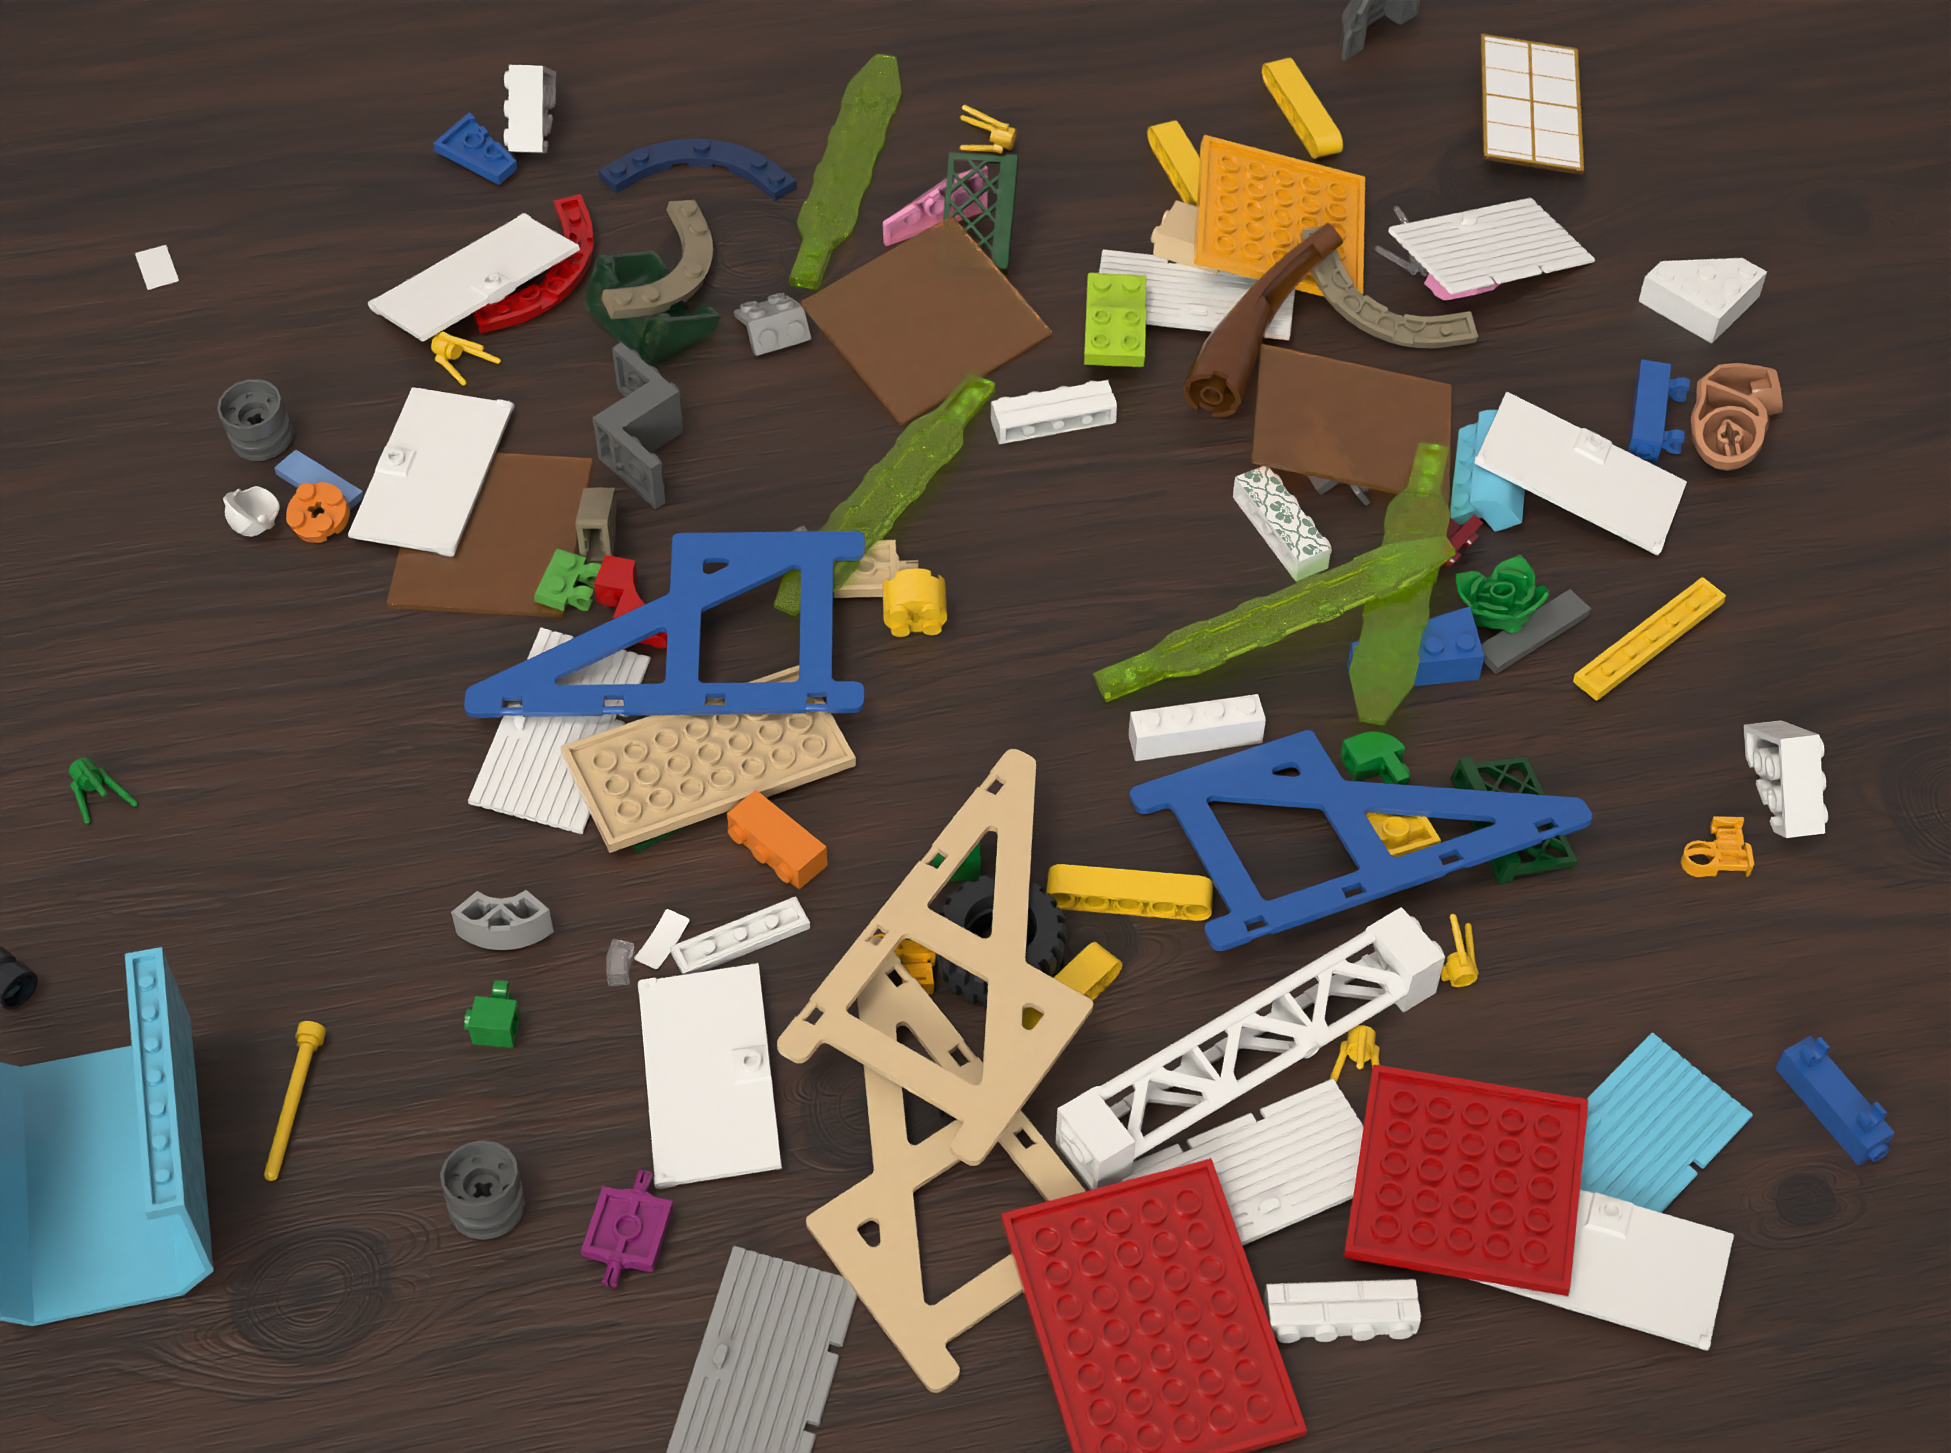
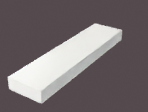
M795 896L670 946L671 954L682 975L704 972L810 929V921Z

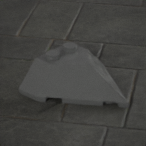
M1351 0L1341 17V59L1347 61L1364 50L1368 25L1384 15L1398 25H1402L1419 13L1420 0Z

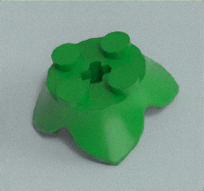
M1521 555L1501 562L1495 567L1492 575L1488 578L1475 571L1456 574L1458 593L1467 607L1470 606L1475 625L1481 627L1486 626L1492 629H1503L1508 633H1517L1522 629V625L1533 617L1535 610L1550 595L1547 587L1542 585L1535 586L1533 568Z

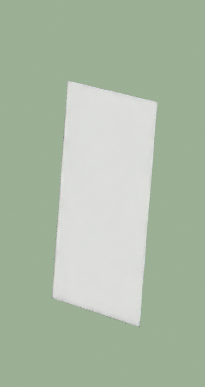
M166 245L135 253L148 290L179 281Z

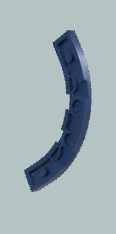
M705 138L673 140L636 149L598 170L599 179L615 193L622 191L649 175L672 169L671 165L677 163H688L689 167L713 168L714 164L728 167L729 172L749 180L774 201L797 189L796 180L764 155L737 144Z

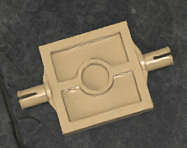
M896 540L865 541V555L862 559L858 561H837L834 563V598L883 597V581L887 577L888 582L894 579L895 573L900 570L918 568V560L899 561L896 553Z

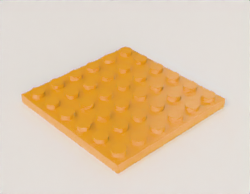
M1204 135L1200 149L1193 263L1259 280L1276 262L1302 242L1300 234L1303 229L1322 227L1328 222L1335 228L1343 240V244L1337 248L1341 263L1353 280V286L1363 295L1365 177ZM1311 272L1294 288L1325 297L1318 288Z

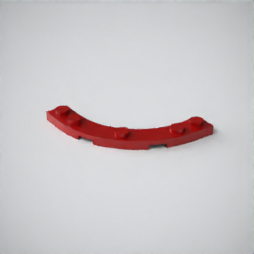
M581 194L553 201L564 237L579 245L580 250L555 264L547 272L546 279L538 286L533 284L520 292L506 296L499 302L488 303L473 312L480 334L524 323L562 302L579 285L589 268L594 250L592 222Z

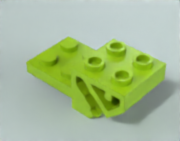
M1088 273L1084 365L1144 367L1146 275Z

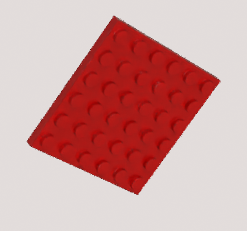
M1373 1064L1344 1258L1568 1296L1571 1286L1589 1099Z

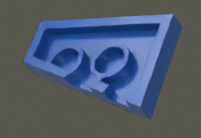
M470 112L433 143L436 153L498 185L517 170L516 160L499 142L493 141L489 136V132L484 126L480 127L476 123L475 117Z

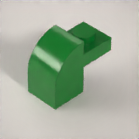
M1365 732L1343 740L1340 761L1353 781L1361 782L1379 776L1381 781L1386 784L1408 785L1410 780L1408 767L1402 762L1405 747L1393 736L1382 732Z

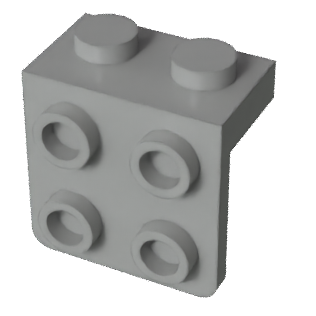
M784 293L771 295L768 297V301L757 303V301L743 303L740 305L741 309L734 311L735 318L747 327L752 352L756 356L811 340L804 306L791 297L785 296Z

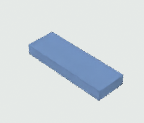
M294 450L274 467L277 476L296 488L304 483L313 484L318 482L330 483L336 486L346 497L350 510L364 499L362 490L298 450Z

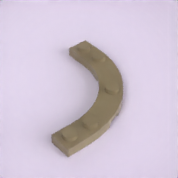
M695 200L669 201L666 209L680 236L683 257L678 266L666 277L651 284L603 290L601 300L611 319L647 316L670 310L671 305L681 300L683 302L687 301L702 286L712 262L713 242L710 229Z
M1321 227L1303 229L1300 234L1301 240L1304 241ZM1337 249L1311 271L1318 288L1336 311L1356 327L1374 337L1390 343L1415 348L1450 347L1476 343L1478 339L1471 311L1433 317L1409 314L1401 316L1387 311V307L1376 302L1368 295L1363 296L1353 286L1354 282L1342 265Z

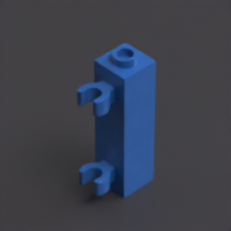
M1641 359L1635 381L1627 452L1645 461L1657 463L1661 448L1672 454L1681 453L1685 432L1677 429L1664 431L1667 399L1670 396L1675 401L1685 402L1687 391H1689L1690 379L1684 377L1670 379L1671 364Z
M1809 1036L1784 1050L1775 1069L1853 1161L1859 1166L1870 1159L1872 1162H1876L1883 1158L1890 1151L1888 1145L1895 1134L1883 1120L1887 1112L1878 1102L1871 1106L1827 1055L1830 1047L1822 1037L1817 1038L1815 1041Z

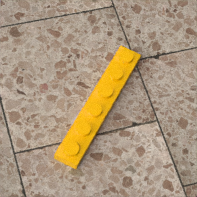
M1703 577L1575 673L1573 682L1598 701L1724 604L1726 595Z

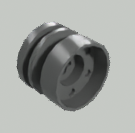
M261 379L244 380L235 383L220 397L217 406L220 420L227 432L233 450L241 458L250 461L268 460L285 451L292 442L294 430L279 390L272 383Z
M485 1140L470 1142L454 1150L444 1161L440 1172L441 1186L447 1202L450 1220L459 1232L469 1238L491 1239L509 1232L521 1220L525 1209L524 1192L517 1161L509 1149L497 1142Z

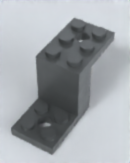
M621 342L612 348L617 390L625 397L593 417L598 459L652 507L658 509L665 504V484L662 478V462L653 452L683 433V414L680 406L681 394L674 383L667 382L655 367H650L635 350H630Z

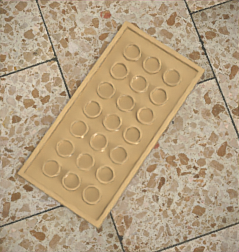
M799 665L748 683L795 682L799 679ZM807 697V704H825L822 697ZM725 698L706 699V705H725ZM806 712V714L651 715L561 746L562 757L609 853L730 811L755 790L764 797H769L856 766V757L833 716L828 712Z

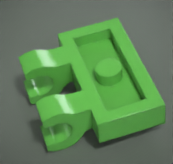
M557 548L535 592L534 602L562 611L565 610L567 604L582 611H589L593 602L590 598L594 591L590 587L594 588V582L601 564L589 563L586 565V557ZM578 581H579V582H582V583L587 584V585L590 586V587H587V586H578V587H576V585H577V583H578Z

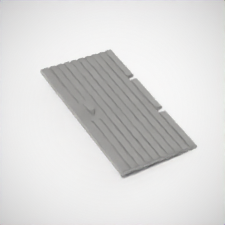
M733 1246L666 1453H811L816 1435L804 1431L806 1423L819 1426L839 1360L838 1354L827 1352L829 1344L837 1347L843 1346L857 1299V1294L846 1279L840 1275H833V1273L808 1268V1266L798 1265L790 1261H783V1259L773 1258L765 1254H758V1252Z

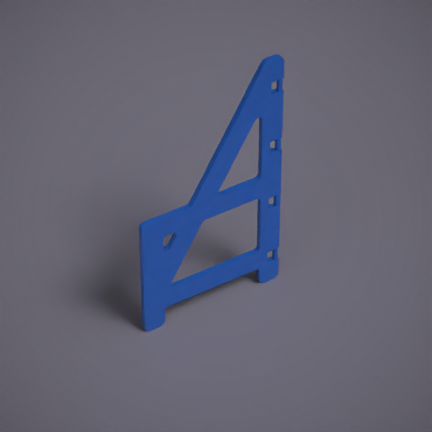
M859 531L676 533L672 538L670 591L667 595L470 686L465 693V712L473 718L523 715V717L603 716V714L649 716L860 712L864 708V686L855 681L838 682L832 679L833 565L837 561H858L862 559L865 555L864 535ZM724 562L728 564L727 567L712 574H705L703 572L704 565L707 563ZM791 570H799L801 572L799 679L795 682L701 683L699 681L702 613ZM659 632L668 634L666 678L663 683L556 684L558 680ZM807 697H827V704H807ZM725 698V705H706V699ZM605 700H624V706H605ZM504 701H522V707L503 708Z
M1305 730L1137 785L1130 790L1131 803L1140 814H1150L1166 808L1173 811L1230 913L1228 915L1207 922L1204 928L1206 939L1216 951H1225L1251 942L1252 939L1269 933L1275 934L1443 877L1446 873L1464 867L1469 868L1540 844L1543 840L1587 828L1591 825L1593 816L1586 803L1582 799L1575 797L1346 781L1341 777L1318 738L1311 730ZM1290 767L1296 768L1300 773L1297 777L1273 774ZM1210 801L1320 809L1346 848L1358 871L1266 901L1259 894L1208 803ZM1380 813L1492 822L1494 825L1401 857H1393L1386 849L1366 814ZM1548 823H1552L1555 827L1540 833L1536 828ZM1457 855L1459 858L1458 861L1443 865L1441 861ZM1359 887L1363 892L1346 898L1344 892ZM1263 921L1265 924L1263 927L1247 931V925Z

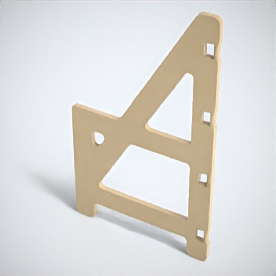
M1010 749L1004 753L990 771L989 776L980 787H977L932 844L931 849L916 864L812 995L805 1008L793 1019L777 1040L779 1053L795 1063L806 1062L821 1044H830L960 1120L963 1125L951 1141V1153L971 1166L979 1165L984 1161L1093 1010V1001L1090 998L1032 967L1025 961L1036 761L1033 757L1018 749ZM995 780H998L1004 784L998 793L994 795L987 791ZM994 831L998 834L992 934L989 938L983 939L930 910L928 906L985 833ZM940 853L946 859L936 869L929 864ZM880 929L886 934L880 943L876 946L868 942L874 933ZM909 938L988 983L983 1076L980 1084L972 1085L847 1012L848 1008L903 939ZM817 1007L824 1014L815 1025H812L806 1019ZM1027 1007H1032L1043 1014L1038 1024L1031 1030H1026L1022 1027V1012Z
M873 937L868 942L877 946L882 938ZM892 952L857 997L859 1020L896 1041V1029L899 1026H907L937 1065L972 1085L980 1084L983 1076V1062L979 1057L975 1056L964 1042L962 1036L917 980L909 974L901 964V960ZM895 969L906 983L896 987L887 975ZM957 1048L969 1061L961 1067L950 1055ZM864 1065L874 1172L811 1213L806 1218V1226L925 1387L931 1392L939 1393L955 1383L960 1374L957 1362L945 1346L1021 1294L1023 1289L1012 1254H1010L937 1304L930 1306L925 1303L913 1193L961 1161L951 1153V1141L963 1123L956 1119L921 1143L911 1145L907 1141L902 1086ZM1020 1110L998 1142L1046 1202L1085 1192L1086 1190ZM1022 1129L1035 1143L1027 1149L1024 1148L1015 1136ZM869 1221H875L879 1225L880 1244L877 1247L867 1245L858 1233V1228Z

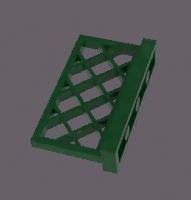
M949 152L939 267L992 271L1000 275H1008L1019 166L1018 155L1006 154L1005 157ZM955 161H967L973 170L960 179L954 171ZM974 162H980V164L976 166ZM988 163L1000 164L999 174L991 181L980 171ZM977 173L986 185L976 194H973L965 182ZM953 177L957 180V183L954 186ZM997 182H998V190L993 186V185H994L995 183H997ZM962 186L971 198L958 208L951 197L952 193ZM990 188L997 196V202L987 210L978 198ZM975 201L984 213L971 223L962 211ZM952 206L955 209V211L950 214V208ZM996 209V214L994 218L991 215V213ZM959 214L968 226L958 235H955L949 228V222ZM988 217L994 224V231L984 238L975 226ZM972 229L981 242L968 251L959 239ZM949 234L953 239L947 243ZM992 238H993V247L988 243V241L991 240ZM954 243H957L965 252V255L958 261L946 260V250ZM983 245L992 253L991 264L979 263L973 257V254ZM968 258H970L972 262H964V261L967 260Z
M1527 756L1474 763L1472 757L1460 758L1450 777L1454 789L1505 792L1498 788L1502 781L1518 789V793L1545 795ZM1520 768L1525 777L1524 782L1507 774V770ZM1480 773H1487L1498 780L1493 786L1482 780ZM1469 820L1474 831L1494 825L1492 822ZM1552 823L1547 824L1549 829L1555 828ZM1558 835L1543 840L1544 844L1541 850L1534 846L1522 849L1523 852L1536 858L1534 862L1522 863L1517 852L1490 860V866L1498 883H1510L1515 875L1575 867L1577 859L1566 836ZM1550 845L1559 850L1563 858H1555L1545 853L1546 846Z

